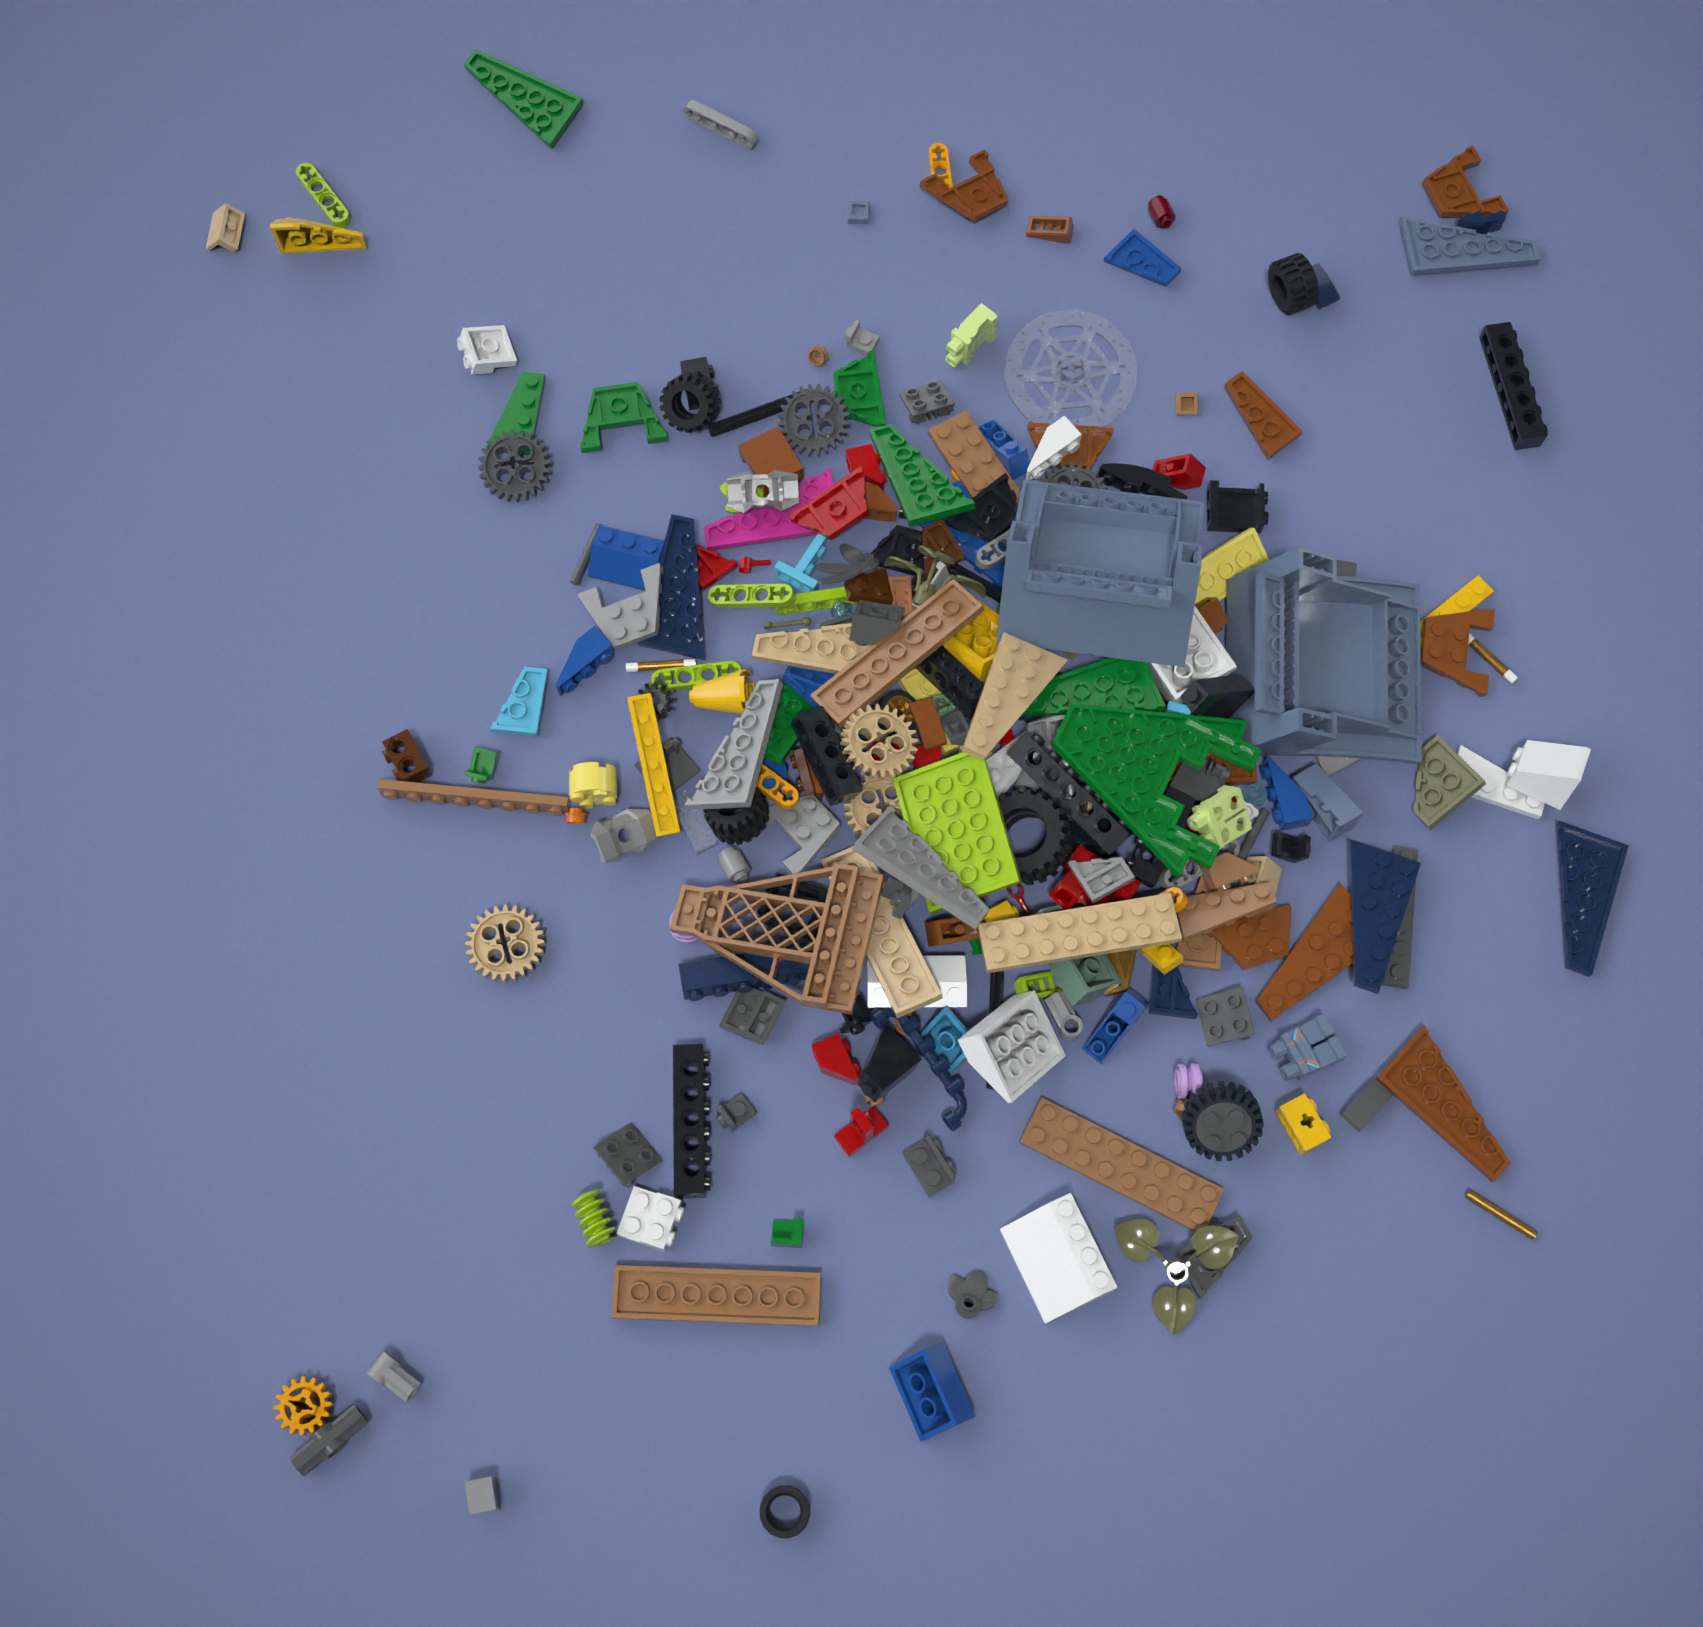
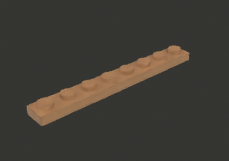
M379 779L377 785L381 796L389 800L406 798L411 802L427 800L438 805L448 802L460 807H467L469 804L478 805L482 809H491L492 807H500L505 811L521 809L532 814H537L539 811L549 812V814L554 816H562L564 813L569 812V808H571L569 798L562 796Z

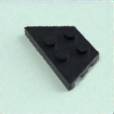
M1004 473L972 498L975 502L974 510L949 516L946 518L945 524L987 542H991L1011 527L1012 521L1016 520L1018 509L1016 494L1014 490L1010 489L1008 484V475Z
M896 525L890 531V534L883 538L870 554H874L875 558L879 560V567L915 576L917 573L913 570L896 566L884 567V564L890 556L907 560L924 570V555L918 550L919 545L923 546L922 531Z

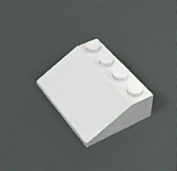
M1195 606L1185 666L1178 667L1146 662L1157 687L1167 702L1173 701L1184 705L1186 704L1180 696L1196 679L1227 676L1237 669L1236 664Z
M1035 990L1013 995L958 1039L969 1064L1008 1103L1017 1099L1066 1056Z
M1071 1193L1036 1209L1000 1229L1045 1324L1103 1297L1117 1288Z

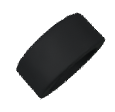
M790 1485L771 1489L763 1497L760 1505V1519L763 1527L771 1535L778 1538H792L799 1535L807 1526L810 1518V1506L806 1496L799 1489ZM788 1495L799 1503L801 1515L794 1526L782 1529L772 1523L769 1516V1508L777 1497Z

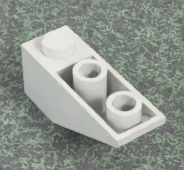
M1065 416L1046 429L1027 469L1026 480L1038 479L1051 465H1058L1068 453L1073 454L1080 447L1082 434Z

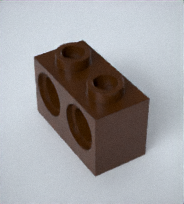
M408 729L382 741L385 750L381 752L388 764L393 762L396 769L392 770L397 781L419 783L432 776ZM405 747L403 752L395 753L396 749ZM415 766L412 772H405L408 767Z

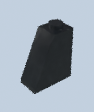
M1242 675L1196 679L1180 698L1197 715L1230 719L1255 690Z
M887 1024L876 1038L858 1086L875 1103L910 1075L922 1059Z

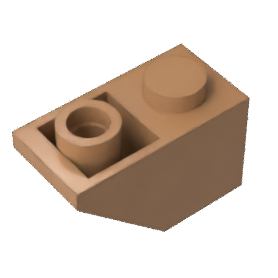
M1228 852L1218 853L1210 870L1200 866L1208 889L1217 888V891L1230 888V883L1238 880L1240 883L1253 878L1252 874L1259 871L1258 866Z

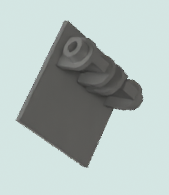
M941 381L929 382L927 385L910 388L899 393V396L911 413L909 415L911 423L919 424L925 422L926 416L928 420H931V412L936 419L938 416L949 415L951 411H954L953 405L955 403Z
M670 737L662 743L671 791L674 792L700 772V769L681 749L679 741L676 738ZM639 760L637 763L634 764V766L642 774L641 764Z
M1206 756L1200 770L1181 763L1169 787L1202 802L1218 793L1217 789L1225 785L1231 770L1227 769L1228 766L1224 767L1214 763L1215 760H1208L1209 757Z
M1244 987L1196 999L1207 1047L1239 1038L1240 1040H1248L1251 1035H1255Z
M632 1122L593 1147L597 1155L607 1164V1168L611 1169V1173L615 1174L619 1179L620 1184L627 1188L635 1183L634 1180L663 1161Z

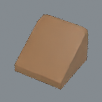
M1199 392L1174 393L1176 415H1198Z

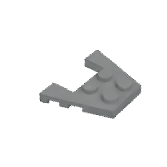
M660 563L641 570L645 592L604 607L600 589L597 587L578 594L580 600L615 650L658 635L661 607L659 606L660 593H662L661 574H663V566Z
M814 795L799 797L797 806L790 810H785L777 804L767 807L769 810V820L765 823L766 828L776 823L800 849V851L782 862L783 867L790 875L801 873L807 866H810L814 862V857L821 849L823 850L841 829L840 822Z

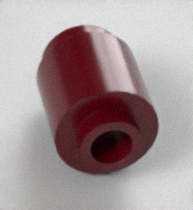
M1162 195L1153 197L1148 203V210L1156 227H1170L1175 221L1176 216L1169 201Z

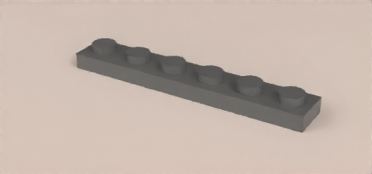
M1398 846L1392 848V854L1414 861L1418 860V849ZM1416 880L1382 986L1402 989L1409 987Z

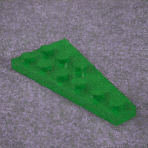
M886 424L869 429L870 438L876 451L879 453L881 463L910 527L975 509V502L971 498L967 499L963 495V491L958 486H953L948 481V477L928 458H923L916 447H912L907 443L906 438L894 426Z

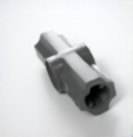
M354 1404L336 1420L319 1428L312 1435L313 1439L290 1457L296 1470L302 1476H305L326 1458H331L346 1446V1441L369 1423L366 1416Z

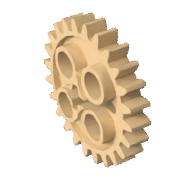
M876 704L873 710L870 705H867L864 711L859 708L856 715L851 714L849 717L850 721H846L844 724L846 729H843L841 732V736L845 738L841 740L840 744L847 746L842 751V754L850 755L846 760L847 763L855 762L853 770L860 767L862 769V776L867 771L869 772L870 779L875 774H878L879 780H882L885 774L889 779H892L894 773L899 776L903 772L902 769L907 770L910 766L909 763H912L915 759L913 755L918 749L913 746L916 745L918 739L911 738L916 733V730L908 729L912 724L911 721L903 722L905 714L898 717L897 709H894L891 713L889 712L888 705L881 710L879 704ZM878 723L884 724L887 730L880 729ZM892 732H896V734L887 737L886 740L884 741V743L879 742V741H881L882 739H884L886 736H888V734H890V733H892ZM858 734L865 735L868 741L861 740ZM875 741L879 742L867 752L862 751L863 749L871 747ZM891 743H896L900 750L894 749ZM871 754L878 755L881 761L874 760Z
M895 773L892 779H889L885 774L882 780H879L878 774H875L873 779L865 775V782L861 781L863 790L854 799L847 801L849 803L844 804V810L848 811L844 817L845 819H851L847 826L848 828L855 827L853 830L854 836L859 833L862 836L871 826L867 821L870 819L877 820L881 816L882 811L879 808L877 790L881 791L884 810L891 805L896 810L895 814L903 818L898 797L896 799H888L886 797L888 793H895L897 795L893 778L896 777ZM871 797L874 799V802L867 804L863 802V799Z
M504 904L503 911H499L497 906H494V913L492 914L485 910V918L477 916L478 925L470 924L474 932L466 933L467 937L471 939V941L465 942V946L470 948V950L466 951L467 957H473L469 961L471 966L477 965L475 971L478 974L484 971V979L492 975L494 983L498 981L499 977L502 978L504 984H506L508 977H511L516 982V975L518 974L526 978L524 971L527 969L534 972L532 963L540 964L536 956L544 955L543 950L539 948L546 945L545 941L540 939L545 936L542 930H538L541 927L540 923H533L535 917L533 914L527 917L526 909L518 913L516 905H514L511 911H509L506 904ZM500 924L503 925L504 934L508 941L507 946L512 959L510 964L507 962V955L503 948V940L499 931ZM512 926H520L518 932L513 934L508 932ZM496 932L494 939L485 940L487 933ZM523 947L526 949L523 955H514L518 948ZM494 955H502V958L499 962H490L491 958Z

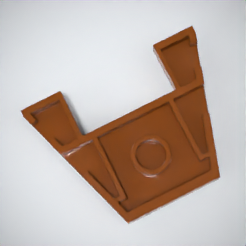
M1473 145L1468 147L1461 155L1455 156L1447 165L1441 166L1428 175L1422 182L1440 217H1462L1467 213L1472 214L1480 211L1483 217L1489 213L1494 214L1503 211L1506 216L1509 211L1501 195L1480 201L1463 171L1478 166L1481 162Z
M985 149L970 156L969 163L979 173L978 175L949 188L935 173L921 180L920 188L973 222L1007 206V195L1000 180L995 176V168L989 162L988 153Z
M1495 609L1426 617L1423 620L1421 665L1443 677L1447 676L1455 680L1463 688L1468 687L1480 697L1486 696L1489 675L1466 670L1469 630L1473 628L1490 632L1494 626Z

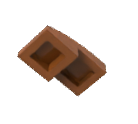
M929 697L909 703L908 709L917 727L916 733L924 751L947 745L944 730L932 698Z

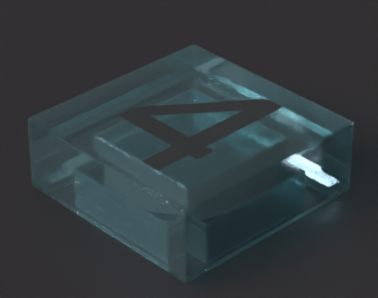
M942 693L930 696L939 718L956 711L953 703Z

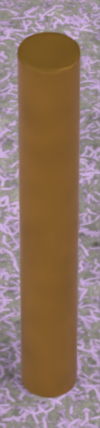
M1471 1189L1466 1193L1465 1198L1531 1240L1536 1237L1538 1231Z

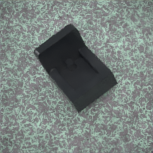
M1279 831L1273 833L1271 856L1291 863L1308 859L1311 851V836L1294 837Z
M857 995L853 1015L842 1013L846 1025L840 1028L841 1034L851 1033V1035H857L863 1032L865 1026L872 1022L862 995Z

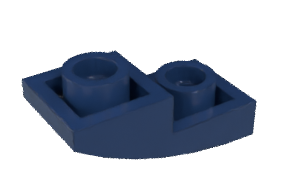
M1480 211L1472 214L1467 213L1459 219L1457 226L1474 229L1476 233L1480 234L1492 233L1501 229L1506 216L1503 211L1494 214L1489 213L1484 217Z
M1319 263L1313 265L1319 288L1318 301H1316L1319 308L1340 300L1335 286Z

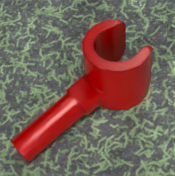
M743 557L739 563V572L748 574L751 572V567L771 565V560H752L750 557Z
M1016 884L1018 892L1013 894L1010 888H1007L1008 895L1017 900L1025 915H1031L1032 913L1023 898L1024 889L1019 884Z

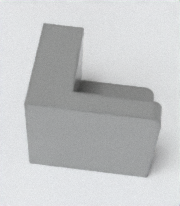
M490 1476L465 1482L469 1514L474 1515L500 1510L495 1477Z

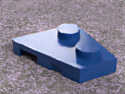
M788 666L783 674V681L810 706L817 708L819 706L812 700L810 695L831 679L834 674Z

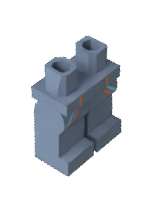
M1324 1013L1306 1024L1281 1035L1268 1048L1274 1060L1282 1056L1287 1060L1288 1064L1280 1068V1073L1285 1081L1294 1078L1300 1080L1341 1062L1347 1056L1337 1035L1330 1038L1335 1032Z

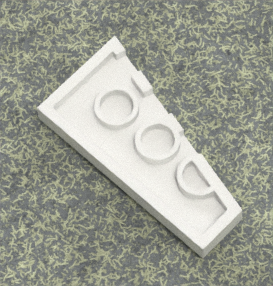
M1026 730L987 759L998 800L999 796L1003 795L1020 776L1022 768L1007 755V752L1027 733ZM1034 753V754H1033V760L1036 758V756H1037L1039 753Z

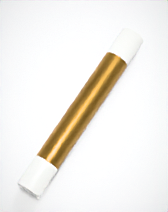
M1469 633L1468 645L1513 684L1518 677Z
M696 659L626 663V672L654 671L696 665Z

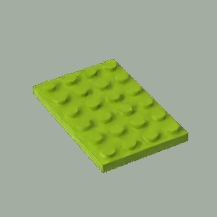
M962 752L893 778L902 815L909 823V829L915 836H921L944 860V866L950 873L954 871L960 877L958 881L965 888L971 889L978 897H982L1022 883L986 758L981 760ZM925 897L929 913L934 914L945 910Z

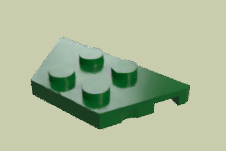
M871 350L867 352V356L859 361L855 359L848 366L833 372L835 390L837 391L836 399L841 396L843 397L844 401L841 405L847 404L848 409L845 412L850 413L849 419L879 427L886 425L875 352Z

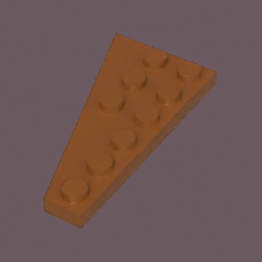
M1341 883L1336 887L1255 1002L1270 1022L1353 964L1351 895Z
M1424 1025L1376 1079L1493 1183L1511 1162L1496 1138L1490 1134L1481 1114L1475 1110L1471 1103V1098L1452 1068L1445 1062L1440 1054L1441 1050L1437 1044H1434L1428 1034L1429 1031Z

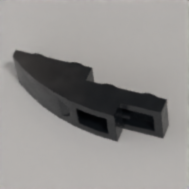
M1120 463L1102 464L1100 467L1098 478L1103 477L1104 484L1113 486L1121 492L1143 493L1145 495L1186 500L1188 498L1187 495L1170 487L1172 478L1157 471Z

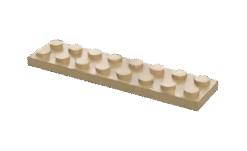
M853 846L820 860L823 868L832 867L835 863L858 866L860 871L880 874L874 863L852 850ZM880 896L866 957L896 1018H899L939 1001L943 997L903 917L899 919L892 916L893 905H890L891 899Z
M1171 893L981 923L977 927L987 973L1176 943L1182 940Z

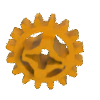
M305 1376L301 1377L300 1383L296 1379H291V1387L283 1385L282 1389L285 1393L283 1395H276V1398L280 1400V1404L275 1405L273 1408L280 1411V1414L275 1419L278 1421L284 1420L281 1428L287 1429L290 1427L289 1433L293 1435L299 1429L300 1435L306 1436L307 1429L314 1434L317 1431V1425H325L323 1418H331L332 1416L327 1412V1408L334 1406V1403L327 1402L332 1393L323 1392L327 1385L321 1383L317 1386L318 1379L312 1378L308 1383V1378ZM302 1389L300 1394L292 1397L296 1391ZM317 1394L320 1399V1407L317 1405L315 1399ZM295 1402L306 1403L313 1410H304L296 1405ZM287 1405H288V1406L290 1407V1409H291V1412H292L291 1417H289V1415H288ZM313 1415L316 1416V1417H315L312 1421H310L309 1423L303 1424V1423L306 1422V1419H307V1418H309V1417H311V1416H313Z

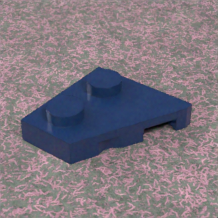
M1153 965L1149 1014L1196 1020L1198 1013L1193 1008L1189 998L1190 994L1182 981L1183 977L1178 967L1164 975Z

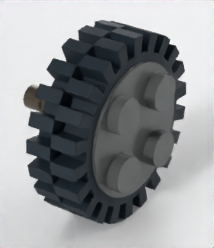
M1218 1081V1087L1215 1088L1213 1083H1208V1090L1206 1091L1201 1086L1197 1089L1198 1095L1192 1093L1189 1096L1190 1102L1186 1101L1184 1105L1185 1110L1182 1111L1185 1137L1189 1140L1191 1148H1195L1196 1153L1200 1156L1204 1152L1205 1158L1210 1160L1212 1155H1215L1216 1161H1222V1156L1225 1155L1227 1161H1232V1154L1235 1153L1239 1159L1243 1157L1242 1150H1245L1247 1153L1251 1152V1144L1257 1146L1259 1143L1258 1137H1262V1128H1264L1263 1117L1257 1099L1253 1097L1249 1090L1246 1092L1244 1086L1239 1085L1236 1088L1234 1082H1229L1228 1087H1225L1224 1081Z

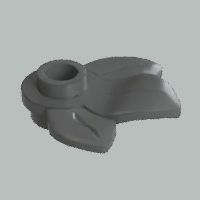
M982 1271L972 1272L967 1276L966 1280L955 1274L950 1277L948 1293L956 1301L955 1309L963 1318H974L980 1311L992 1309L997 1302L998 1294L987 1290V1277ZM964 1302H971L973 1307H966Z

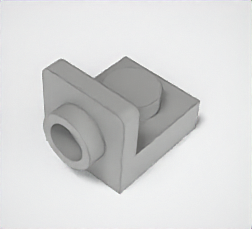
M855 320L852 326H848L844 336L847 339L848 349L867 356V352L875 350L880 337L861 329L860 321Z

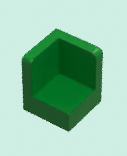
M793 1218V1221L774 1220L771 1246L802 1248L803 1219Z

